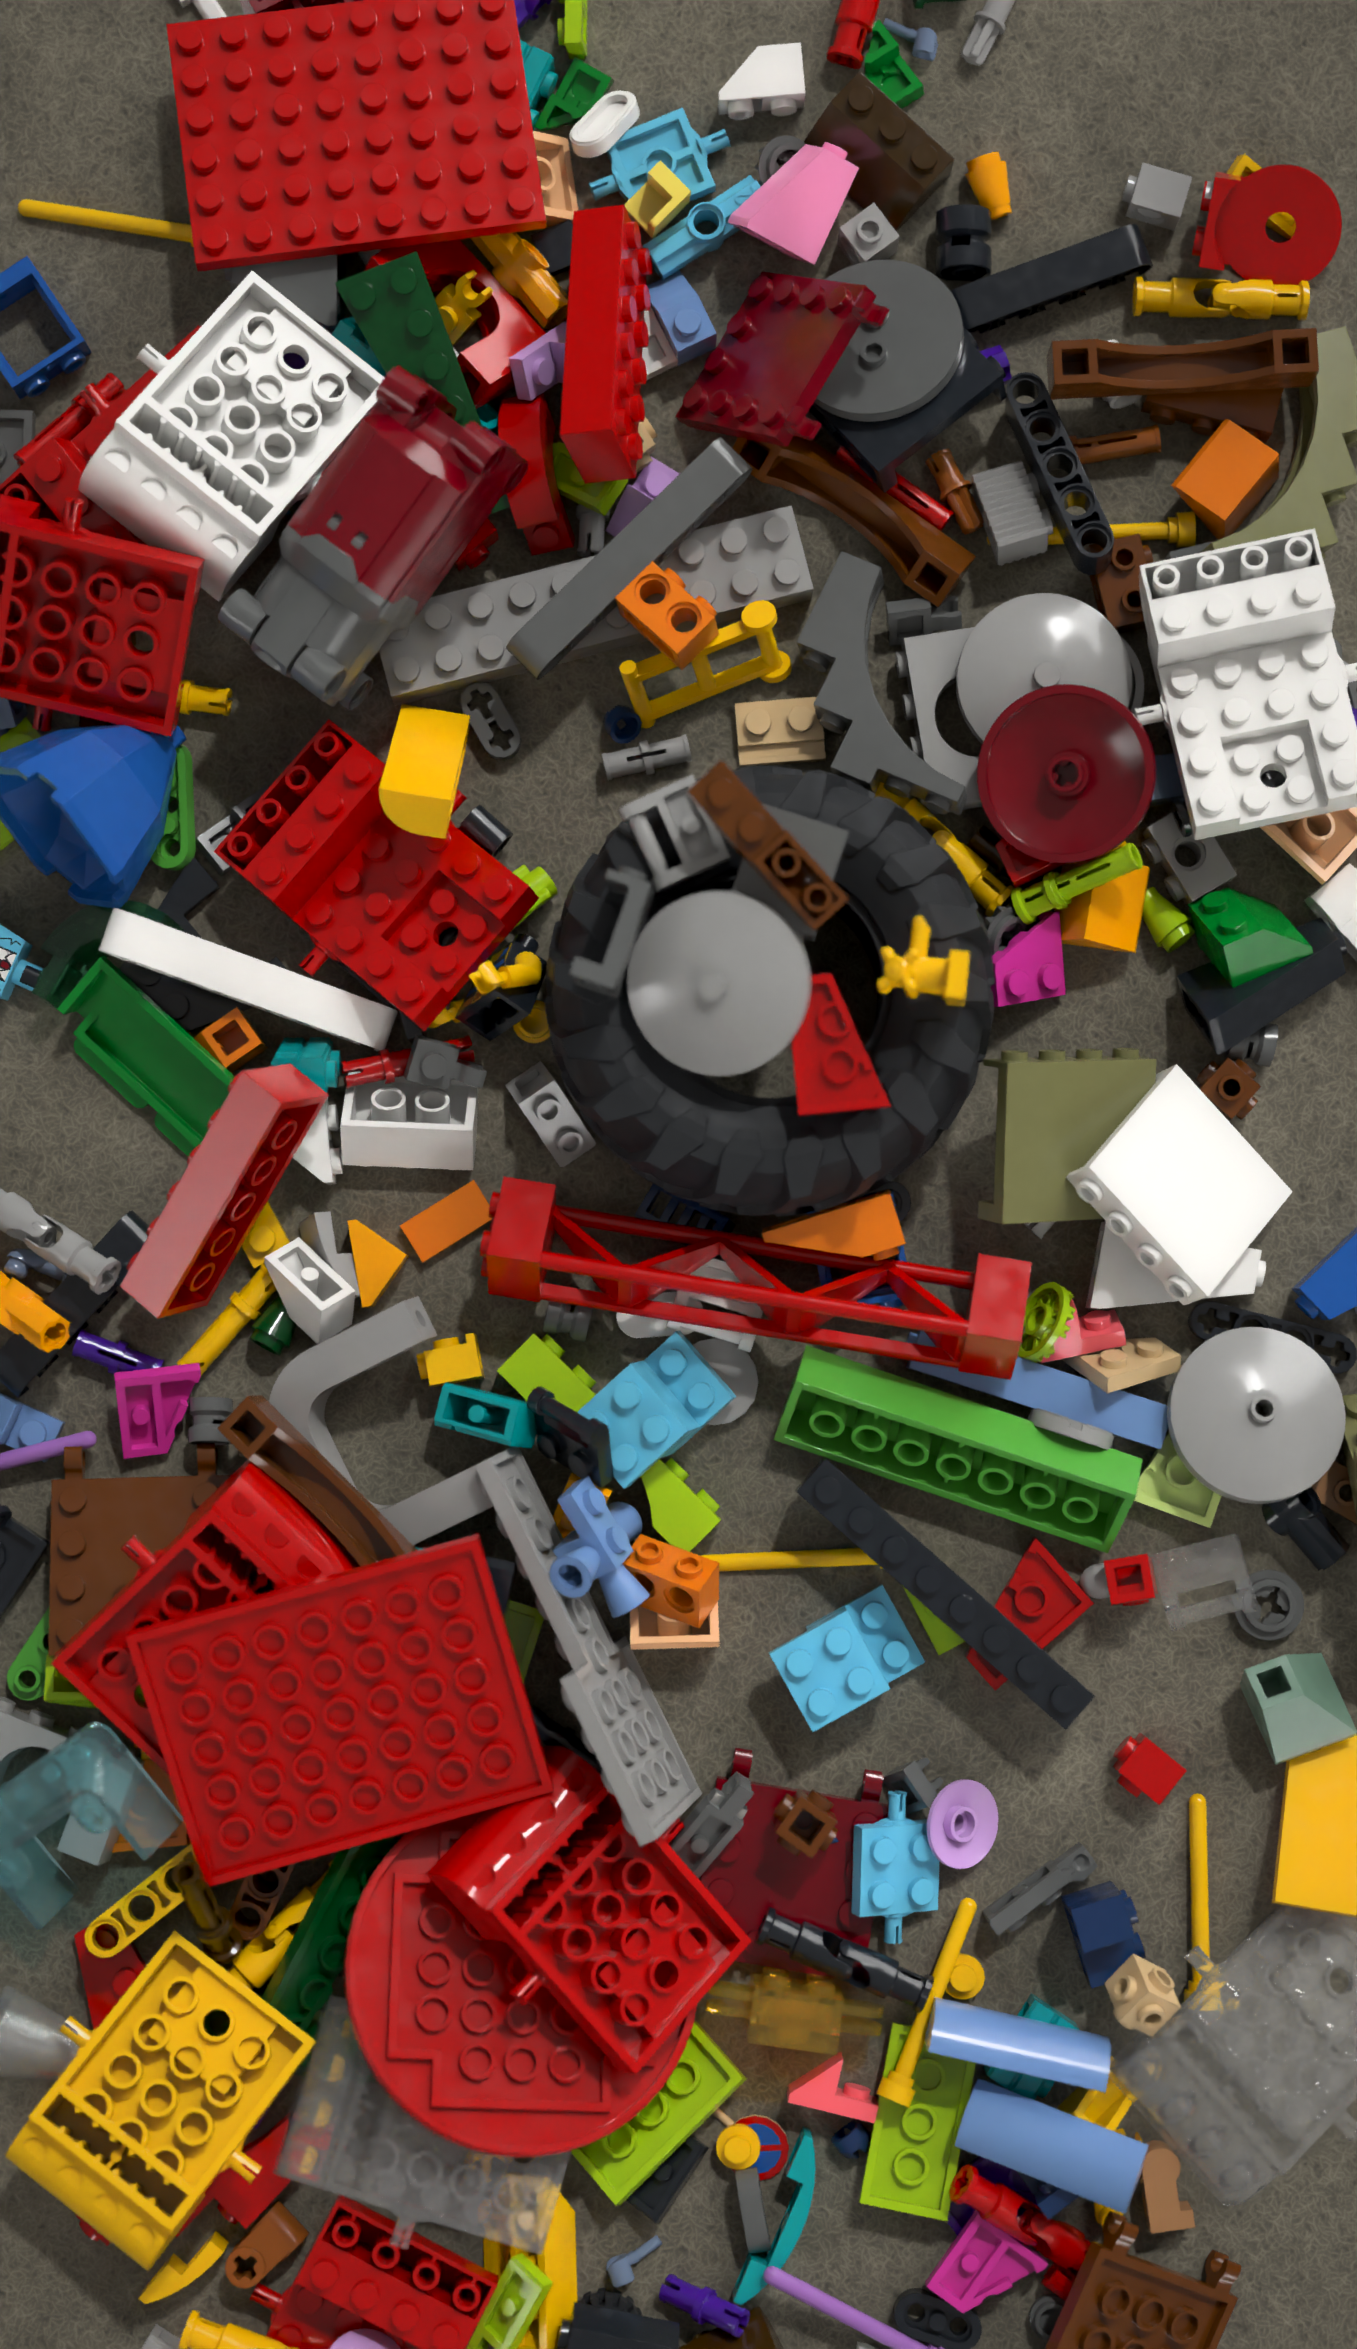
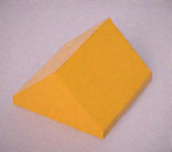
M1093 859L1063 864L1061 874ZM1143 865L1139 870L1131 871L1071 898V903L1062 910L1055 908L1054 911L1060 912L1062 944L1136 954L1150 867Z

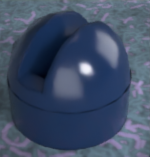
M617 705L610 712H607L603 721L607 734L620 744L634 740L642 727L640 717L631 708L624 705ZM622 719L626 726L619 729L617 723Z
M853 2119L832 2136L831 2142L844 2157L858 2159L859 2154L857 2150L859 2148L864 2153L868 2151L870 2136L861 2121ZM845 2128L851 2130L846 2136L844 2132Z

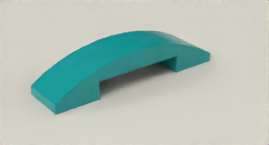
M804 2126L785 2166L786 2176L797 2181V2186L773 2239L771 2251H768L767 2256L760 2253H748L732 2290L733 2302L737 2304H744L768 2284L763 2278L764 2270L769 2266L782 2268L804 2228L815 2185L813 2138L811 2129Z

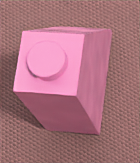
M824 142L823 147L806 144L730 215L727 223L795 260L815 265L859 167L845 160L848 153L836 145Z

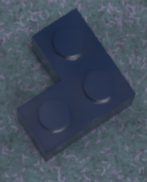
M1108 1881L1061 1896L1085 1978L1091 1989L1105 1985V1982L1132 1954L1143 1959L1146 1958L1138 1932L1134 1933L1132 1924L1139 1923L1138 1916L1131 1897H1127L1124 1889L1119 1891L1112 1881Z

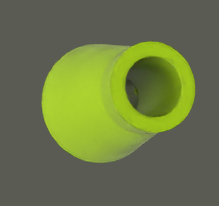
M1154 887L1146 890L1142 917L1157 947L1163 946L1167 953H1170L1183 945L1195 933V930L1190 925L1192 919L1159 894Z

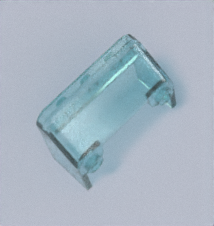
M91 1722L86 1724L0 1786V1886L37 1931L42 1929L79 1891V1888L36 1837L37 1834L70 1813L83 1829L91 1833H104L113 1826H116L144 1861L184 1821L182 1815L111 1728L103 1723Z

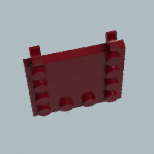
M762 271L759 277L750 285L748 295L737 314L729 320L725 334L716 349L707 357L703 371L694 386L685 394L683 404L675 417L681 423L691 428L785 447L789 445L793 436L813 440L822 424L805 416L860 323L881 326L890 310L887 307L878 306L873 303L877 295L866 285Z
M735 1747L730 1778L735 1772H738L749 1779L753 1757L752 1750ZM865 1769L860 1799L820 1793L834 1804L830 1811L835 1814L838 1821L834 1827L838 1829L835 1837L839 1842L831 1843L824 1852L818 1849L813 1858H810L803 1852L796 1856L776 1841L779 1835L775 1833L773 1825L777 1819L772 1814L786 1794L793 1797L798 1789L757 1782L750 1783L754 1795L745 1804L748 1811L743 1818V1827L700 1878L702 1884L752 1940L735 1961L835 1978L827 1973L817 1971L789 1959V1953L765 1943L761 1946L754 1943L768 1907L776 1909V1914L799 1924L803 1921L809 1922L841 1938L869 1948L874 1916L858 1917L851 1913L854 1825L871 1824L888 1817V1804L879 1803L884 1777L882 1772ZM717 1776L715 1788L721 1791L723 1785L730 1778ZM801 1790L807 1795L810 1793V1791ZM801 1812L796 1818V1823L800 1827H807L812 1822V1815L808 1812ZM856 1961L853 1965V1967H863L859 1962Z

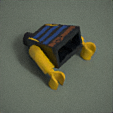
M517 934L512 942L488 958L485 963L478 967V971L469 975L473 984L465 999L451 1002L449 1009L447 1010L445 1007L428 1028L433 1029L453 1020L455 1023L462 1022L491 1041L530 1015L547 968V962L536 955L539 948L538 942L529 935Z

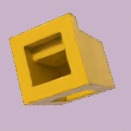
M475 1333L465 1334L467 1343L459 1344L458 1337L433 1341L434 1349L418 1353L417 1364L421 1380L428 1378L431 1387L443 1386L445 1382L454 1384L485 1378L477 1335Z

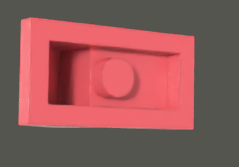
M1071 1300L1070 1306L1075 1308V1313L1072 1314L1074 1319L1065 1323V1325L1070 1327V1330L1065 1332L1066 1338L1059 1336L1054 1343L1055 1353L1053 1355L1050 1354L1048 1359L1043 1357L1040 1363L1125 1346V1331L1115 1309L1109 1311L1094 1310L1085 1316L1078 1317L1076 1306L1073 1300Z
M842 2052L837 2053L788 2085L786 2093L788 2103L875 2123L879 2105L877 2098L870 2096L871 2090L855 2083H845L844 2089L837 2088L843 2064Z

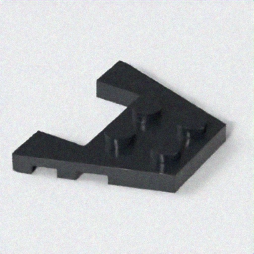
M195 857L183 868L151 920L203 939L186 919V915L220 889V887ZM276 956L268 962L286 969ZM124 961L119 969L187 1033L213 1024L236 1007L241 1011L255 1008Z

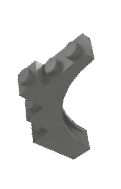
M841 551L797 640L800 656L806 665L821 672H826L827 669H830L814 702L817 719L820 720V724L832 732L843 734L844 730L848 731L830 766L832 774L848 779L873 793H876L882 782L884 783L883 787L890 793L903 798H907L908 794L924 800L923 804L934 812L946 815L950 811L960 815L967 802L965 786L934 770L908 748L889 724L873 691L869 676L868 641L872 615L884 585L881 567Z

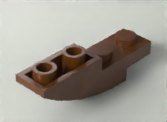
M723 760L718 761L686 791L715 824L714 827L813 931L848 900L847 896L787 829L784 830Z

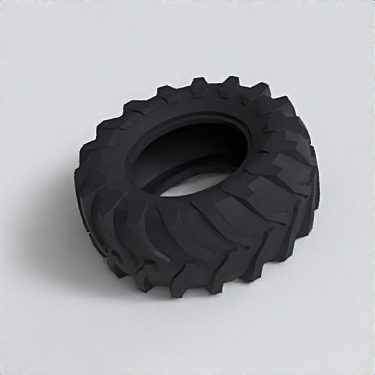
M763 765L741 766L733 771L734 774L760 803L849 831L846 847L833 880L847 896L848 900L834 914L842 919L857 936L868 955L873 969L877 993L876 1015L870 1038L864 1049L870 1058L876 1076L891 1107L798 1116L796 1095L763 1098L730 1091L715 1084L702 1074L689 1071L672 1063L649 1043L639 1029L630 1007L627 976L618 1000L574 984L569 973L575 956L600 965L603 964L626 900V896L608 890L604 878L607 869L618 872L620 866H626L646 874L645 880L648 883H651L650 880L653 878L630 824L623 821L606 836V842L599 854L592 853L567 893L561 920L555 923L549 948L545 977L547 987L545 1009L553 1053L562 1072L561 1077L565 1086L580 1108L579 1112L587 1124L602 1139V1142L613 1154L631 1165V1169L644 1179L679 1198L699 1202L702 1207L741 1215L761 1216L776 1214L777 1217L825 1210L850 1199L856 1200L902 1174L933 1147L942 1132L946 1131L957 1117L976 1082L979 1063L985 1059L994 1012V995L990 987L995 984L992 951L985 923L976 911L978 905L965 877L948 851L937 845V841L913 816L891 799L880 796L875 797V793L854 782L825 771L811 770L807 771L803 776L802 771L799 769ZM658 809L647 813L646 818L669 868L672 869L681 865L682 861ZM721 835L731 860L689 878L661 893H656L652 886L655 898L645 926L662 909L686 896L712 890L732 891L743 858ZM921 915L928 927H930L927 957L948 959L951 950L969 952L970 966L965 1007L946 1005V999L943 998V995L918 992L917 998L912 999L906 995L903 987H893L887 994H882L878 991L877 981L885 976L884 967L886 964L882 959L881 949L883 947H890L895 956L904 957L910 948L913 916Z

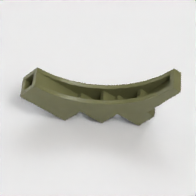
M1346 326L1317 334L1319 372L1309 387H1299L1301 418L1297 449L1287 478L1271 505L1256 521L1243 530L1212 542L1201 552L1315 529L1323 560H1325V552L1339 542L1327 507L1345 501L1347 499L1345 493L1357 485V474L1348 448L1357 446V357Z

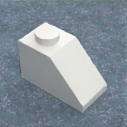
M299 1237L265 1257L264 1264L289 1317L314 1342L319 1344L352 1325L355 1290Z

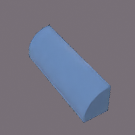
M934 1997L925 2036L928 2052L1106 2092L1111 2059V2042L1109 2037Z
M979 2078L968 2101L955 2142V2146L1124 2214L1127 2212L1141 2176L1149 2146Z

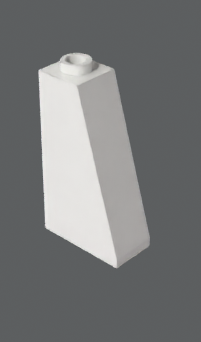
M1106 1221L1101 1222L1085 1308L1095 1310L1179 1301L1166 1291L1165 1285L1149 1268L1138 1261L1135 1252L1120 1236L1108 1228ZM1247 1248L1206 1298L1254 1294L1255 1286H1262L1266 1271V1262L1260 1260L1262 1250Z

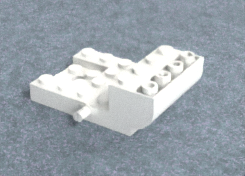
M253 271L249 273L183 348L170 360L151 347L149 343L140 351L137 359L158 375L117 419L114 429L88 462L78 487L80 492L147 545L205 558L200 587L218 602L272 541L282 517L295 502L305 498L313 490L320 479L322 471L339 453L361 420L368 415L377 402L375 397L376 391L384 378ZM287 353L299 354L305 360L306 366L302 369H292L285 364L283 355Z
M1315 529L1140 565L1139 588L1141 605L1148 636L1147 645L1160 694V704L1134 708V713L1142 725L1163 721L1168 729L1194 839L1199 840L1357 807V726L1347 692L1348 683L1357 681V663L1345 665L1336 650L1332 634L1335 603ZM1275 770L1280 772L1286 781L1279 787L1271 788L1264 785L1260 777L1266 771Z

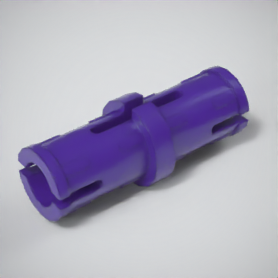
M83 1329L80 1331L72 1351V1355L75 1357L78 1356L107 1367L108 1373L113 1375L117 1372L163 1367L165 1361L128 1347L129 1343L123 1340L115 1343L90 1334ZM100 1349L109 1352L113 1355L119 1356L121 1358L133 1361L137 1363V1365L135 1366L130 1363L103 1354L100 1352Z
M669 2274L666 2277L665 2281L671 2284V2286L668 2287L662 2284L659 2292V2300L661 2302L668 2303L691 2314L693 2321L701 2325L707 2322L736 2338L743 2334V2329L739 2328L738 2325L747 2327L750 2317L748 2309L741 2308L718 2297L717 2293H715L716 2291L712 2288L704 2287L701 2289L678 2278L674 2274Z

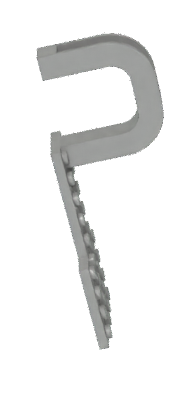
M419 1296L404 1300L302 1352L283 1369L271 1391L269 1403L355 1488L356 1486L326 1426V1402L332 1391L339 1385L438 1336ZM513 1446L399 1503L378 1505L370 1502L412 1545L494 1506L497 1512L496 1522L498 1528L505 1538L510 1539L517 1553V1567L522 1576L530 1580L537 1594L535 1597L536 1606L542 1617L549 1620L556 1634L555 1644L557 1650L564 1660H569L573 1669L560 1679L563 1686L561 1689L563 1700L568 1709L576 1713L583 1727L581 1734L584 1744L591 1753L596 1754L602 1767L603 1783L612 1795L615 1794L623 1810L621 1814L623 1824L627 1832L631 1836L636 1837L640 1846L656 1840L702 1795L633 1650H630V1644L626 1636L615 1641L612 1640L589 1591L582 1597L570 1598L558 1592L550 1580V1567L557 1559L553 1550L563 1540V1537L519 1447Z

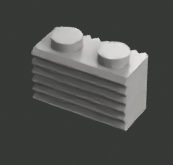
M1022 461L973 474L971 477V493L982 514L983 526L997 564L1002 566L1014 560L1027 559L1031 555L1044 554L1048 548V535L1053 534V524L1047 508L1040 510L1036 499L1040 498V491L1035 475L1033 473L1026 474Z

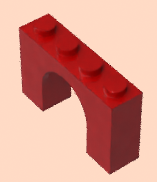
M459 239L386 248L371 256L364 271L417 251L435 297L451 283L456 286V282L460 277L471 270H475L477 274L471 280V287L474 292L479 294L488 287L493 291L487 301L475 307L481 314L476 322L481 329L483 339L459 353L457 357L476 409L515 386L509 358L546 334V332Z

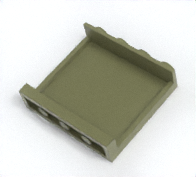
M1113 1048L1112 1056H1102L1103 1050L1076 1049V1057H1065L1066 1051L1043 1049L1039 1050V1058H1028L1027 1051L1004 1050L1001 1051L1000 1059H983V1066L998 1068L994 1200L979 1201L978 1218L999 1224L1104 1219L1091 1204L1085 1202L1078 1195L1076 1188L1066 1176L1085 1166L1156 1083L1157 1059L1140 1057L1139 1049Z

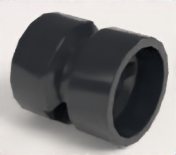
M959 204L941 208L936 212V240L942 244L936 248V276L946 281H976L991 275V247L985 243L991 239V211L988 208L972 204Z

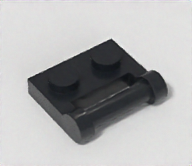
M542 1386L532 1390L527 1399V1407L535 1414L539 1451L545 1457L554 1459L569 1468L578 1477L585 1478L589 1476L593 1484L600 1488L612 1481L614 1478L608 1426L596 1418L589 1420L557 1401L554 1393Z

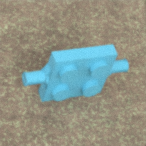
M680 108L628 129L607 151L612 164V175L592 183L590 182V191L595 201L617 191L628 201L647 182L648 172L661 160L691 191V202L715 192L716 185L707 166V155L730 147L729 138L726 136L725 129L700 138L690 126L684 109Z
M899 1790L888 1791V1817L871 1824L854 1825L851 1913L858 1917L878 1915L885 1917L883 1941L888 1944L902 1943V1917L908 1916L913 1912L938 1910L939 1860L933 1854L928 1842V1819L911 1820L906 1818L907 1792Z

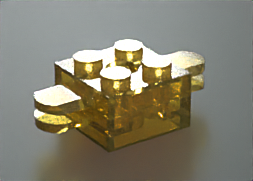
M763 1967L762 1973L753 1972L751 1985L717 1981L708 1993L722 1998H710L705 2003V2010L709 2013L746 2018L747 2043L837 2055L840 2032L868 2036L881 2035L882 2024L865 2018H882L885 2007L875 2002L843 1998L840 1984L832 1983L833 1977L807 1973L806 1980L789 1977L788 1970L773 1967Z

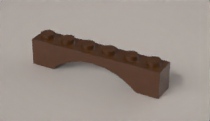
M1317 328L1271 330L1231 340L1188 345H1131L1099 339L1052 341L1046 357L1048 393L1052 400L1309 387L1319 372Z
M793 436L789 445L785 447L738 437L732 447L753 469L750 474L759 481L801 495L826 508L855 528L883 554L904 584L937 607L954 591L976 558L974 554L888 493H884L874 483L813 440Z
M262 1395L247 1396L217 1428L250 1462L276 1480L306 1506L336 1536L360 1566L418 1551Z

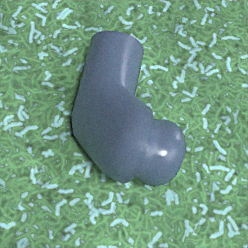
M16 1248L7 1255L9 1260L4 1266L5 1273L16 1279H24L27 1276L28 1269L59 1281H63L68 1275L30 1249Z

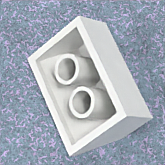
M360 1071L351 1072V1073H348V1075L358 1074V1073H361V1072H360ZM404 1076L396 1077L395 1082L385 1084L384 1080L346 1089L340 1123L342 1165L473 1170L476 1150L479 1088L451 1078L447 1091L406 1080Z

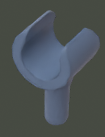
M888 18L885 19L883 25L889 32L907 39V41L914 42L912 50L914 57L929 61L935 59L938 43L937 36L932 29L925 27L918 30L909 29Z
M657 2235L634 2251L614 2256L608 2260L606 2269L614 2287L626 2285L635 2279L631 2265L639 2262V2260L662 2245Z

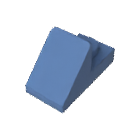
M0 1393V1445L5 1444L18 1449L59 1437L65 1424L64 1421Z

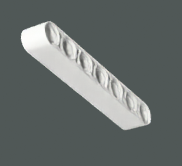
M117 908L112 910L99 947V951L343 1040L358 1045H367L375 1048V1051L385 1049L398 1012L377 1002Z

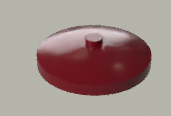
M1059 684L1034 690L1008 706L989 729L981 747L977 767V783L981 803L996 831L1019 851L1036 859L1056 863H1075L1094 859L1122 844L1136 830L1146 815L1152 801L1156 782V763L1152 744L1147 732L1135 714L1127 706L1107 693L1094 688L1073 684Z

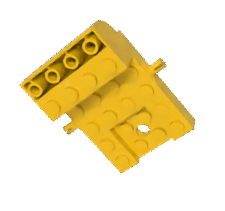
M175 1930L98 2028L90 2032L75 2020L72 2015L65 2021L79 2032L78 2035L75 2034L64 2024L59 2030L60 2033H63L80 2047L77 2055L30 2114V2119L14 2139L5 2155L9 2161L146 2271L151 2269L206 2196L204 2192L219 2173L230 2166L249 2183L255 2179V2176L246 2170L242 2164L248 2166L256 2174L261 2171L262 2166H259L241 2151L245 2139L317 2044L313 2038ZM215 2010L226 2012L230 2018L228 2031L218 2037L210 2036L204 2029L206 2016Z

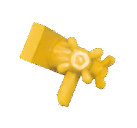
M921 915L913 916L910 948L904 957L895 956L890 947H883L880 953L886 964L884 967L885 976L877 981L878 991L882 994H887L893 987H903L906 995L912 999L917 998L918 992L943 995V998L946 999V1005L965 1007L970 966L969 952L951 950L948 959L927 957L930 927H928Z

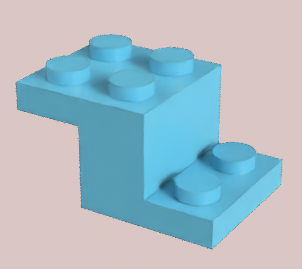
M676 1331L645 1360L630 1363L577 1413L589 1420L596 1418L608 1426L613 1477L625 1489L632 1485L660 1458L674 1454L737 1396L681 1331Z
M882 1584L806 1626V1632L769 1652L812 1732L890 1689L889 1682L925 1663Z

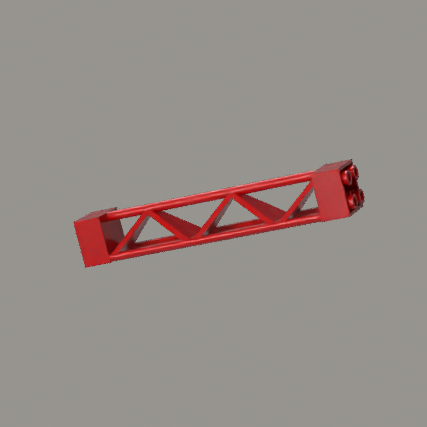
M504 1176L500 1192H492L488 1215L489 1218H492L490 1231L484 1230L480 1246V1256L483 1257L481 1276L488 1277V1294L534 1302L546 1300L959 1368V1372L1008 1380L1012 1378L1022 1341L1032 1262L978 1254L973 1273L887 1258L874 1261L873 1256L858 1257L764 1242V1239L759 1237L556 1205V1185ZM579 1226L691 1245L634 1265L622 1264ZM555 1230L575 1256L551 1252ZM720 1254L741 1283L689 1274ZM747 1254L857 1271L859 1273L804 1293H798L789 1289ZM547 1269L590 1276L602 1292L544 1283ZM887 1281L908 1310L859 1303L857 1301ZM916 1281L970 1290L966 1320ZM667 1289L757 1303L769 1320L652 1300ZM836 1316L925 1331L936 1347L819 1327Z

